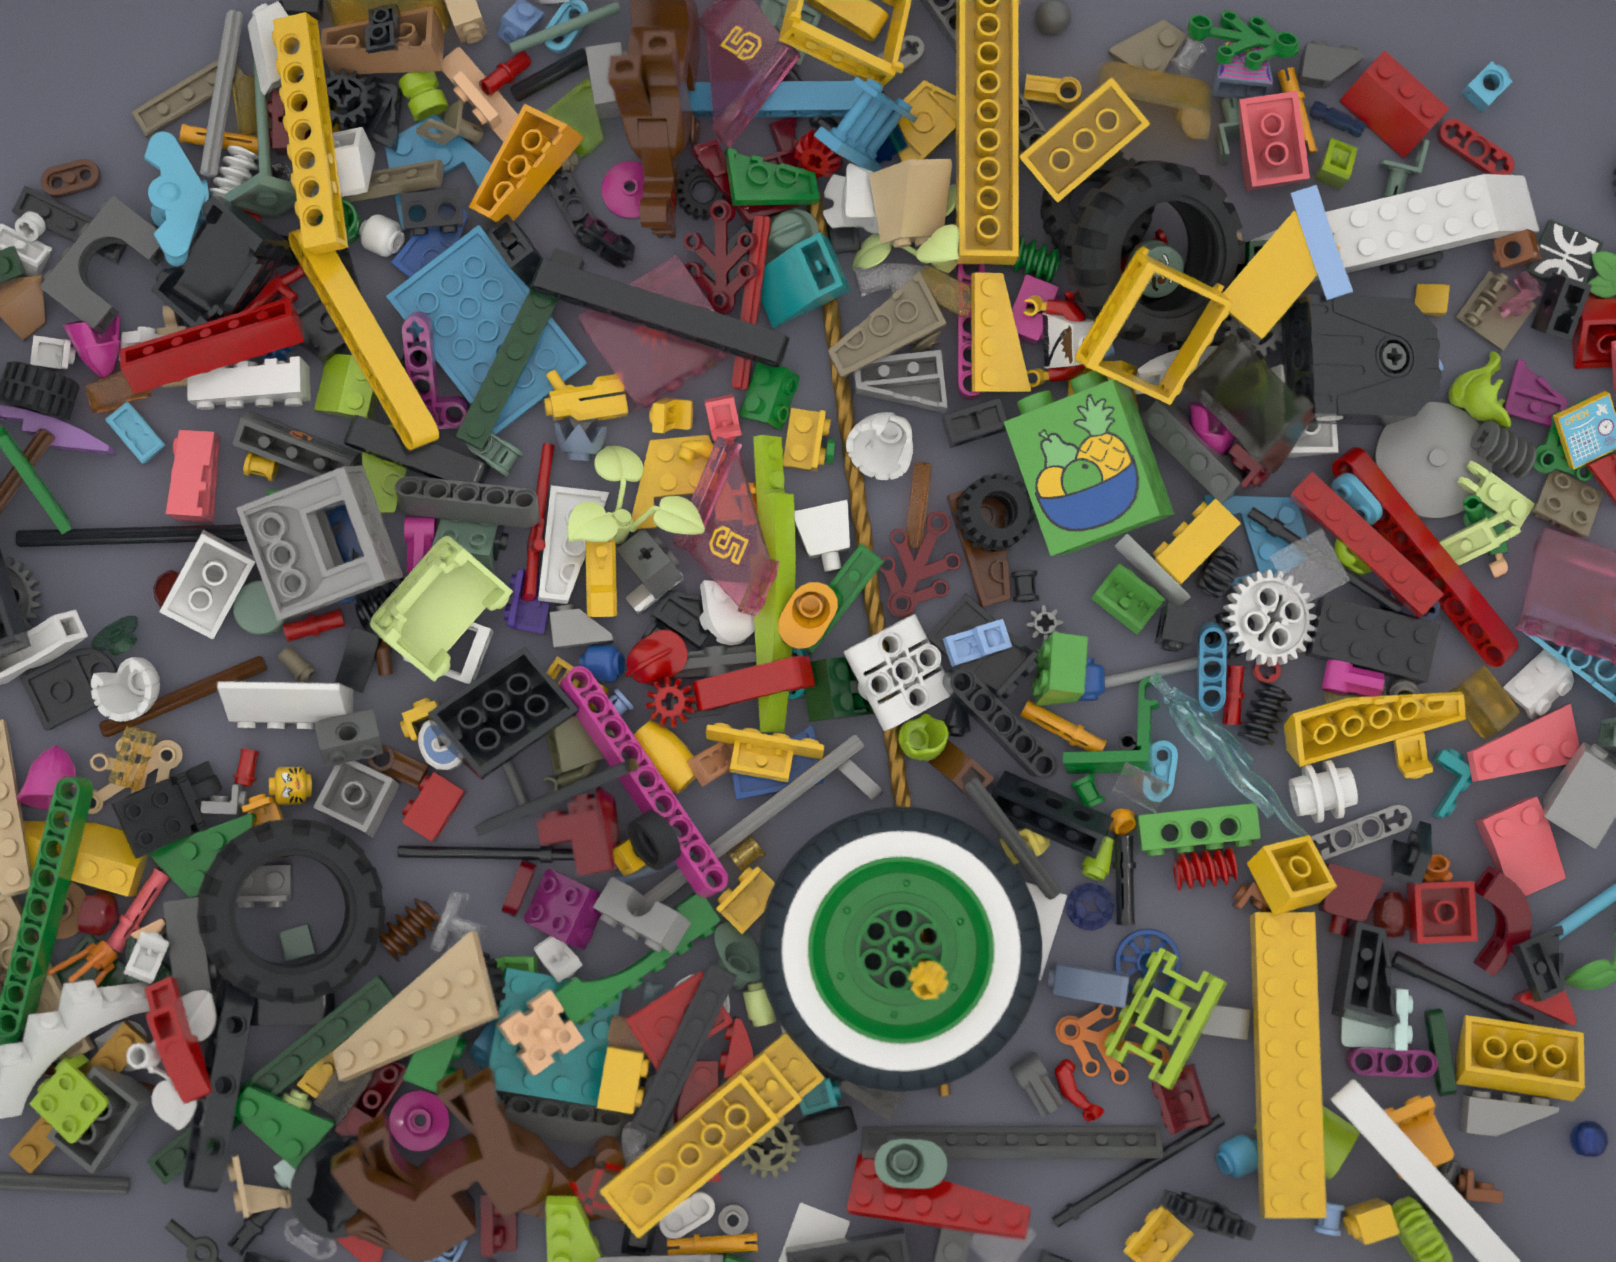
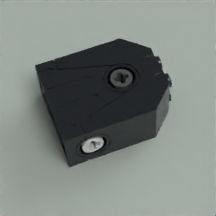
M1309 294L1297 299L1282 317L1286 423L1385 426L1415 417L1440 388L1441 370L1439 368L1438 355L1440 342L1438 340L1437 328L1409 298L1341 295L1327 300L1325 295Z

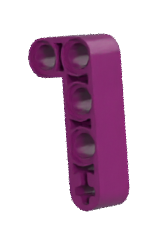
M421 311L412 312L402 325L406 373L425 406L433 413V419L437 428H458L461 426L470 408L469 403L461 396L439 397L432 322L426 313ZM414 321H417L418 326L423 327L419 333V341H415L417 338L416 328L411 327ZM422 350L425 352L427 361H416L413 358V351ZM424 379L428 381L430 389L421 391L416 386V380ZM457 406L462 410L463 415L458 418L452 417L448 413V408Z

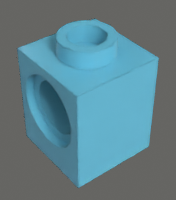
M1491 62L1468 84L1461 94L1482 113L1513 81L1509 78V73L1504 67ZM1483 80L1491 81L1495 89L1493 91L1486 89L1483 85Z

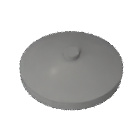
M1427 402L1415 417L1385 425L1379 434L1374 448L1373 461L1417 516L1423 519H1443L1464 511L1463 501L1471 494L1457 484L1458 479L1462 476L1470 479L1476 485L1481 480L1466 468L1469 461L1476 462L1489 472L1492 471V463L1488 462L1486 457H1479L1477 449L1471 447L1472 438L1480 424L1464 410L1447 403Z

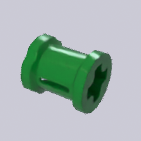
M1090 774L1070 784L1071 788H1075L1081 803L1088 807L1095 806L1106 800L1104 796L1100 795L1093 780L1095 778L1094 774Z

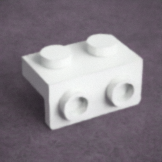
M1544 649L1513 677L1503 689L1510 698L1526 710L1527 716L1534 720L1538 715H1544L1550 709L1552 702L1560 695L1564 696L1571 690L1574 677L1572 670Z

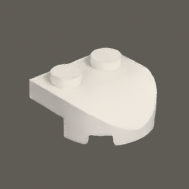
M704 580L700 585L703 613L699 617L703 629H708L717 637L716 641L725 645L743 643L755 631L752 583Z

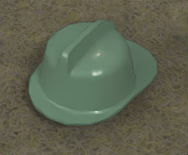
M791 209L771 218L765 264L770 263L793 245L819 233L817 222L810 213L801 209Z
M730 922L720 924L714 933L715 946L719 953L718 966L737 975L733 984L734 988L741 990L750 982L762 980L759 950L750 932L747 930L744 934H741Z
M923 1139L889 1140L880 1147L874 1162L876 1173L881 1181L897 1188L924 1189L933 1187L942 1181L948 1167L947 1157L942 1148L932 1141Z

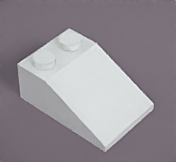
M203 530L159 612L214 639L256 562L254 556Z

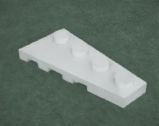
M551 485L538 601L568 604L586 557L585 541H568L567 525L570 514L575 506L582 502H596L604 508L609 492Z

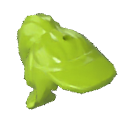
M1491 351L1488 364L1481 368L1467 371L1459 375L1449 387L1448 399L1451 404L1465 408L1474 419L1482 422L1491 420L1509 430L1511 420L1507 411L1502 407L1505 399L1497 401V394L1503 380L1498 379L1494 385H1491V377L1501 369V357L1497 352Z

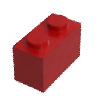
M433 772L431 776L427 774L418 787L421 793L415 801L411 799L402 811V815L405 816L402 823L433 842L437 840L467 793L466 790L437 772Z

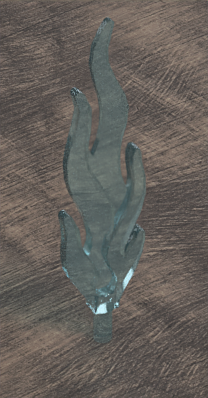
M1155 672L1148 681L1163 695L1162 701L1167 706L1175 724L1206 761L1210 762L1214 759L1230 783L1255 803L1267 818H1270L1275 813L1280 821L1293 833L1300 837L1309 835L1290 818L1273 788L1248 767L1254 762V759L1230 732L1212 721L1215 718L1213 713L1203 709L1197 700L1184 694L1176 687L1172 689Z

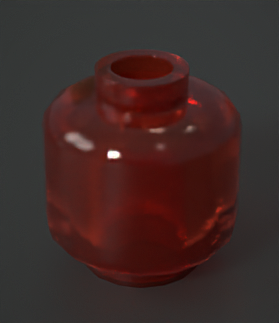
M1384 893V897L1374 901L1373 926L1386 929L1387 937L1396 938L1404 936V932L1409 931L1412 927L1411 902L1402 898L1401 893Z

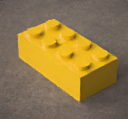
M1110 77L1023 151L1019 157L1058 203L1149 126L1150 123L1116 81Z

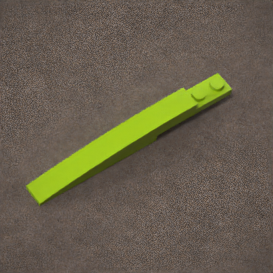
M767 435L753 436L760 553L751 555L757 665L790 658L793 647L782 640L778 632V621L783 609L795 592L794 494L785 493L782 437ZM789 691L758 698L761 733L784 732Z

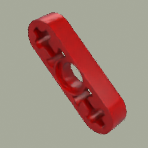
M1455 118L1448 119L1439 127L1437 138L1440 144L1482 173L1509 175L1513 171L1514 160L1510 154L1462 121ZM1454 127L1457 130L1455 132L1457 137L1454 136L1452 139H1449L1447 137V130ZM1465 135H1467L1469 138L1463 143L1462 147L1458 146ZM1472 142L1479 143L1483 148L1482 156H1472L1468 151V145ZM1490 152L1493 153V155L1489 158L1491 160H1488L1486 164H1484L1482 161L1489 155ZM1500 160H1502L1504 162L1503 168L1505 170L1502 169L1501 171L1497 172L1495 170L1496 164L1494 162L1497 163Z

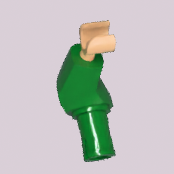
M1470 495L1463 501V508L1466 511L1463 521L1466 527L1495 515L1482 505V500L1479 496ZM1503 523L1493 526L1497 535L1505 530ZM1507 540L1502 542L1499 547L1487 552L1488 556L1496 557V561L1488 564L1494 578L1506 574L1508 570L1507 562L1503 557V554L1508 553Z

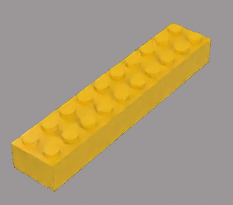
M956 0V226L960 231L956 264L1015 265L1019 257L1018 0Z
M1255 912L1250 915L1259 1217L1326 1218L1315 912H1284L1273 915L1272 912Z

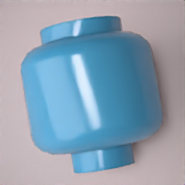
M1240 1134L1221 1143L1216 1154V1161L1222 1173L1238 1179L1257 1170V1141L1255 1139L1251 1140L1247 1135Z

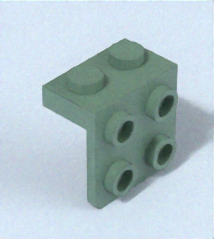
M441 519L432 547L441 538L450 536L494 574L493 543L498 525Z

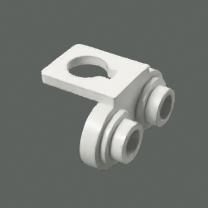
M702 1191L692 1193L659 1221L661 1232L668 1238L677 1239L702 1225L715 1212L713 1198L708 1193Z

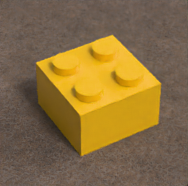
M1310 835L1263 846L1247 862L1273 915L1318 904L1337 887Z
M618 1044L610 1045L607 1048L597 1108L633 1114L636 1107H640L645 1095V1087L640 1086L642 1077L646 1078L650 1066V1059L645 1057L644 1049Z

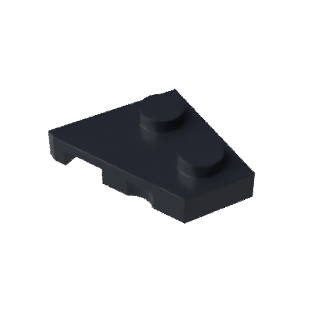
M1562 925L1548 929L1512 946L1534 1003L1544 1001L1564 991V976L1562 974L1564 953H1559V936L1563 935Z

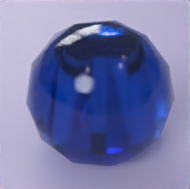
M1585 1120L1573 1127L1569 1136L1573 1150L1577 1154L1587 1157L1602 1155L1609 1143L1606 1130L1594 1121Z

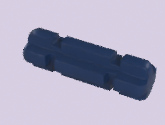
M1315 101L1309 113L1310 117L1317 120L1323 119V123L1343 132L1348 130V134L1360 137L1366 126L1364 121L1357 118L1353 120L1351 115L1333 107L1328 109L1326 104Z

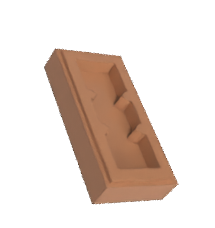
M718 742L687 761L702 787L730 771L734 744Z

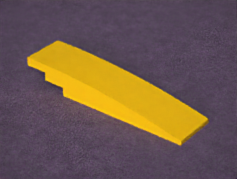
M784 1032L599 1190L600 1193L636 1237H641L777 1124L783 1115L803 1100L802 1097L825 1079L807 1055L791 1040L788 1034Z

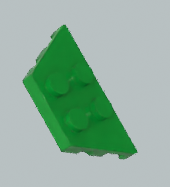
M250 813L186 836L149 853V856L189 898L198 897L205 872L211 866L216 855L231 839L236 838L248 830V828L253 827V823H256V814Z

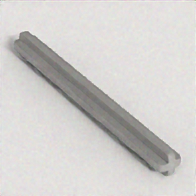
M229 10L226 13L200 169L201 175L209 178H214L218 174L243 22V14L235 10Z

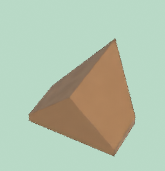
M42 275L17 277L0 285V317L24 342L47 323L45 321L43 290L39 288L42 284Z

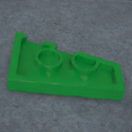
M726 148L724 154L732 205H816L820 198L814 172L783 163L780 165L763 161V157L753 154L749 157L738 154L736 149Z
M252 1085L248 1086L237 1098L234 1113L241 1122L295 1170L306 1154L316 1147L337 1123L331 1119L315 1115L308 1109L299 1108L285 1102L284 1099Z

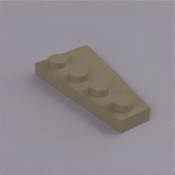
M920 271L828 350V355L841 379L946 326L947 322Z

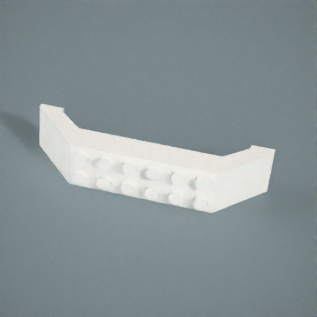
M1482 174L1325 212L1335 243L1340 247L1339 254L1346 273L1482 240L1501 238L1526 229L1535 231V233L1539 232L1525 176ZM1277 230L1251 241L1269 240ZM1317 276L1313 282L1318 281L1319 277Z

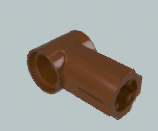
M382 745V749L390 754L388 765L384 767L379 766L376 761L377 755L368 758V763L374 770L385 773L417 789L429 768V765L386 745Z

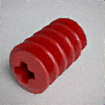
M1226 848L1223 856L1219 849H1215L1212 853V858L1209 852L1205 850L1202 851L1200 859L1196 852H1190L1188 860L1184 853H1179L1176 861L1173 858V874L1177 890H1181L1183 882L1187 883L1189 889H1193L1196 880H1198L1201 888H1205L1207 879H1210L1213 887H1217L1218 878L1222 879L1225 886L1229 885L1230 877H1233L1235 882H1237V865L1233 850Z

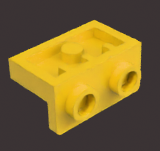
M791 408L783 467L817 472L818 464L824 465L826 448L821 447L822 436L829 435L831 419L825 418V410L816 412Z

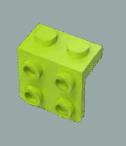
M82 1053L73 1058L65 1057L56 1066L55 1070L57 1072L52 1078L49 1077L38 1087L37 1091L39 1093L29 1103L69 1143L78 1141L109 1105V1099L81 1073L82 1069L90 1061Z

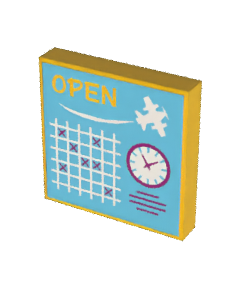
M1603 391L1553 415L1568 466L1573 470L1616 450V412L1610 393Z

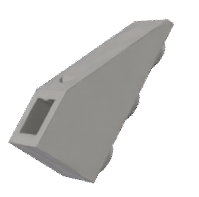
M1472 1090V1095L1463 1094L1459 1130L1471 1134L1499 1136L1559 1112V1107L1550 1105V1099L1532 1097L1531 1102L1520 1101L1521 1096L1502 1093V1099L1491 1098V1092Z

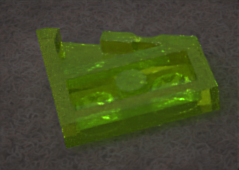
M588 78L584 79L544 112L568 124L585 137L575 148V152L581 159L604 142Z

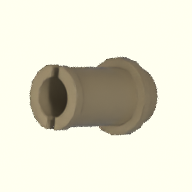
M292 646L285 648L277 657V660L295 675V681L300 680L302 683H305L315 673V670L312 668L313 664L307 663Z

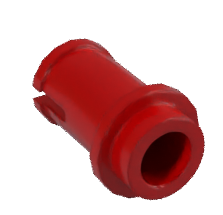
M241 748L237 772L232 777L235 778L234 784L252 787L253 782H256L254 774L260 752Z

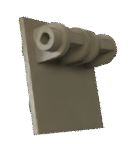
M1488 271L1456 318L1504 351L1537 304L1507 283L1509 278L1505 274L1499 273L1496 276L1491 271Z
M1555 469L1548 473L1538 502H1534L1535 504L1531 512L1534 513L1535 518L1539 517L1545 521L1550 519L1551 526L1558 523L1557 528L1559 530L1563 528V530L1573 534L1575 538L1578 536L1587 538L1604 493Z

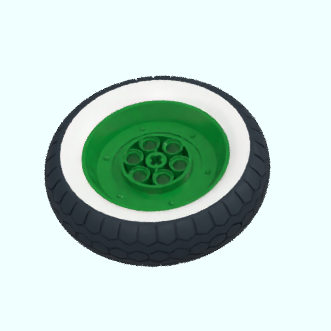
M912 807L877 808L851 815L831 824L806 842L786 864L770 892L761 921L759 936L760 970L767 998L779 1023L799 1049L819 1066L839 1078L863 1087L898 1092L925 1090L951 1083L980 1068L1001 1051L1017 1032L1033 1002L1040 978L1042 964L1041 927L1034 900L1024 878L1011 859L986 835L957 818L937 811ZM900 910H907L912 915V921L906 927L898 926L895 922V915ZM870 924H882L885 929L884 935L879 939L870 938L867 933ZM924 928H932L936 931V939L932 944H924L920 941L919 935ZM900 940L904 941L906 947H909L908 953L904 952L902 957L897 956V952L892 950L893 944L897 945V941ZM869 953H877L882 958V963L877 969L866 967L864 959ZM922 958H928L940 964L944 971L947 972L944 979L949 981L945 992L939 993L937 999L920 998L911 989L913 981L908 978L912 969L916 968L918 961ZM899 970L905 973L906 982L900 987H895L890 984L889 976L892 972Z

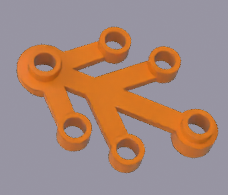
M1099 1003L1095 1010L1080 1018L1073 1015L1062 1017L1055 1027L1056 1036L1063 1044L1072 1045L1082 1063L1081 1069L1083 1073L1092 1077L1096 1076L1100 1071L1099 1062L1091 1058L1083 1042L1084 1040L1097 1046L1111 1071V1080L1118 1085L1125 1084L1129 1079L1128 1071L1120 1065L1119 1061L1106 1055L1107 1048L1104 1047L1108 1035L1112 1030L1117 1031L1121 1021L1118 1020L1099 1032L1086 1029L1102 1018H1112L1116 1013V1007L1111 1005V1013L1103 1015L1101 1008L1104 1004ZM1132 1023L1131 1026H1130V1028H1131V1027H1137V1026L1134 1025L1135 1023ZM1070 1024L1074 1025L1075 1033L1071 1036L1066 1035L1065 1027ZM1123 1039L1118 1050L1121 1051L1126 1041L1138 1048H1141L1142 1044ZM1157 1043L1154 1049L1160 1050V1060L1164 1061V1065H1166L1169 1061V1051L1164 1045ZM1132 1051L1129 1052V1054L1139 1056L1138 1054ZM1145 1059L1146 1062H1147L1149 1065H1151V1066L1154 1067V1065H1155L1154 1063H1152V1062H1150L1149 1060ZM1088 1062L1096 1064V1069L1092 1073L1087 1072L1085 1069ZM1117 1070H1123L1125 1073V1077L1121 1081H1117L1114 1078V1073Z

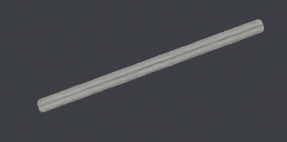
M857 735L851 736L711 843L709 847L716 858H720L864 747L861 739ZM697 855L692 858L694 862H698ZM677 869L643 895L646 900L640 909L639 916L648 913L656 901L661 903L688 882L680 869Z

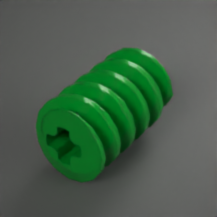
M1021 235L1019 238V257L1014 265V272L1017 273L1024 266L1025 276L1036 271L1037 279L1047 275V283L1051 284L1062 256L1058 258V248H1054L1047 254V244L1045 243L1037 250L1035 239L1028 245H1025V236Z

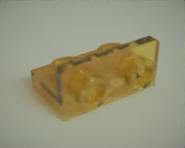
M1485 665L1475 671L1460 685L1449 691L1462 692L1464 694L1466 718L1483 739L1499 732L1521 713Z

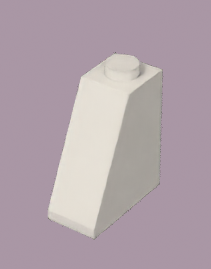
M279 1L269 6L267 3L258 6L253 10V17L247 25L260 89L264 95L282 87L281 77L277 72L275 64L278 54L272 40V31H274L273 20L287 17L288 14ZM300 44L294 48L293 54L299 50Z

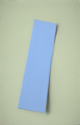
M1317 185L1292 192L1291 196L1326 299L1329 300L1353 292Z

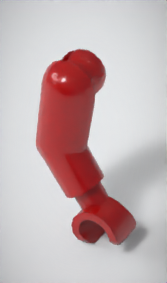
M1068 1059L1062 1060L1054 1071L1061 1095L1075 1107H1080L1084 1110L1082 1115L1086 1121L1092 1122L1096 1118H1101L1105 1112L1104 1109L1090 1103L1086 1099L1087 1097L1077 1089L1072 1074L1075 1071L1074 1063Z

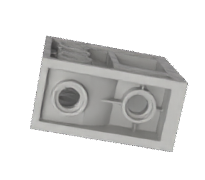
M344 466L236 508L277 621L299 617L404 577L363 466ZM344 504L364 554L363 557L345 564L326 511Z

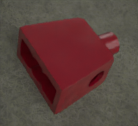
M1325 863L1337 887L1319 903V911L1332 914L1328 932L1346 936L1350 920L1365 922L1384 879L1331 863Z

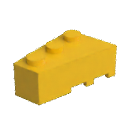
M1216 498L1209 505L1203 502L1192 513L1195 519L1189 525L1184 521L1172 533L1176 538L1169 545L1164 541L1152 553L1155 556L1154 560L1179 585L1241 524Z

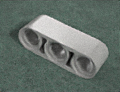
M1179 1000V1002L1193 1009L1187 1019L1191 1021L1200 1002ZM1165 1001L1162 1028L1173 1030L1183 1010ZM1216 1005L1201 1034L1248 1040L1251 1010Z

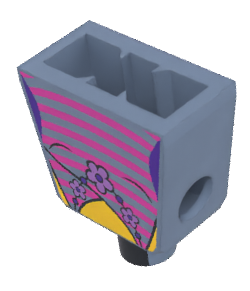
M1227 41L1224 43V45L1228 46L1235 42ZM1257 46L1234 55L1232 63L1227 65L1218 62L1212 96L1245 99L1269 95L1273 84L1269 60L1263 61L1259 70H1250L1244 65L1248 52H1258L1264 48Z

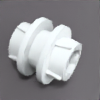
M1331 760L1322 763L1321 773L1316 774L1310 764L1302 766V776L1289 779V792L1296 815H1311L1315 823L1324 821V811L1331 810L1335 819L1343 818L1345 808L1356 805L1358 802L1356 783L1349 767L1336 769Z

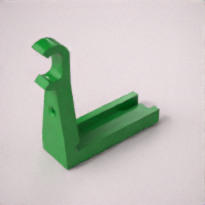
M1149 676L1142 679L1139 683L1137 747L1140 750L1063 752V765L1067 774L1152 772V710L1158 709L1160 705L1155 699H1146V689L1150 686L1157 687L1160 684L1158 678Z

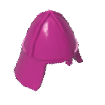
M120 314L103 335H100L90 327L89 323L82 320L63 324L62 326L81 361L100 377H108L113 371L120 353Z
M1189 402L1191 427L1211 448L1223 455L1226 454L1237 438V434L1248 413L1236 408L1223 410L1217 404Z
M58 745L43 751L32 763L24 786L16 800L29 807L49 810L57 782L65 777H76L75 766L68 753Z

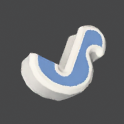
M430 721L425 722L418 736L419 749L425 761L438 770L458 768L462 762L445 745L442 746L441 740L431 729Z

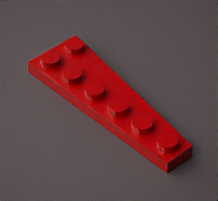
M858 1154L847 1205L848 1214L1020 1240L1027 1239L1031 1216L1030 1207L942 1180L933 1187L924 1189L892 1187L881 1181L877 1175L874 1164L875 1158H862V1154Z

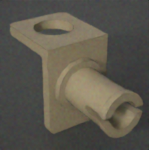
M458 100L445 110L443 123L434 119H428L416 129V134L443 146L458 135L476 144L482 138L483 132L480 131H483L484 128L462 118L463 101ZM428 129H439L442 133L434 134L429 132Z

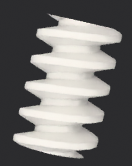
M228 146L227 151L232 156H224L222 161L227 167L218 168V173L223 178L215 177L213 183L218 188H210L208 193L211 196L225 198L226 193L253 177L249 171L259 170V166L254 162L255 159H259L258 155L239 146Z

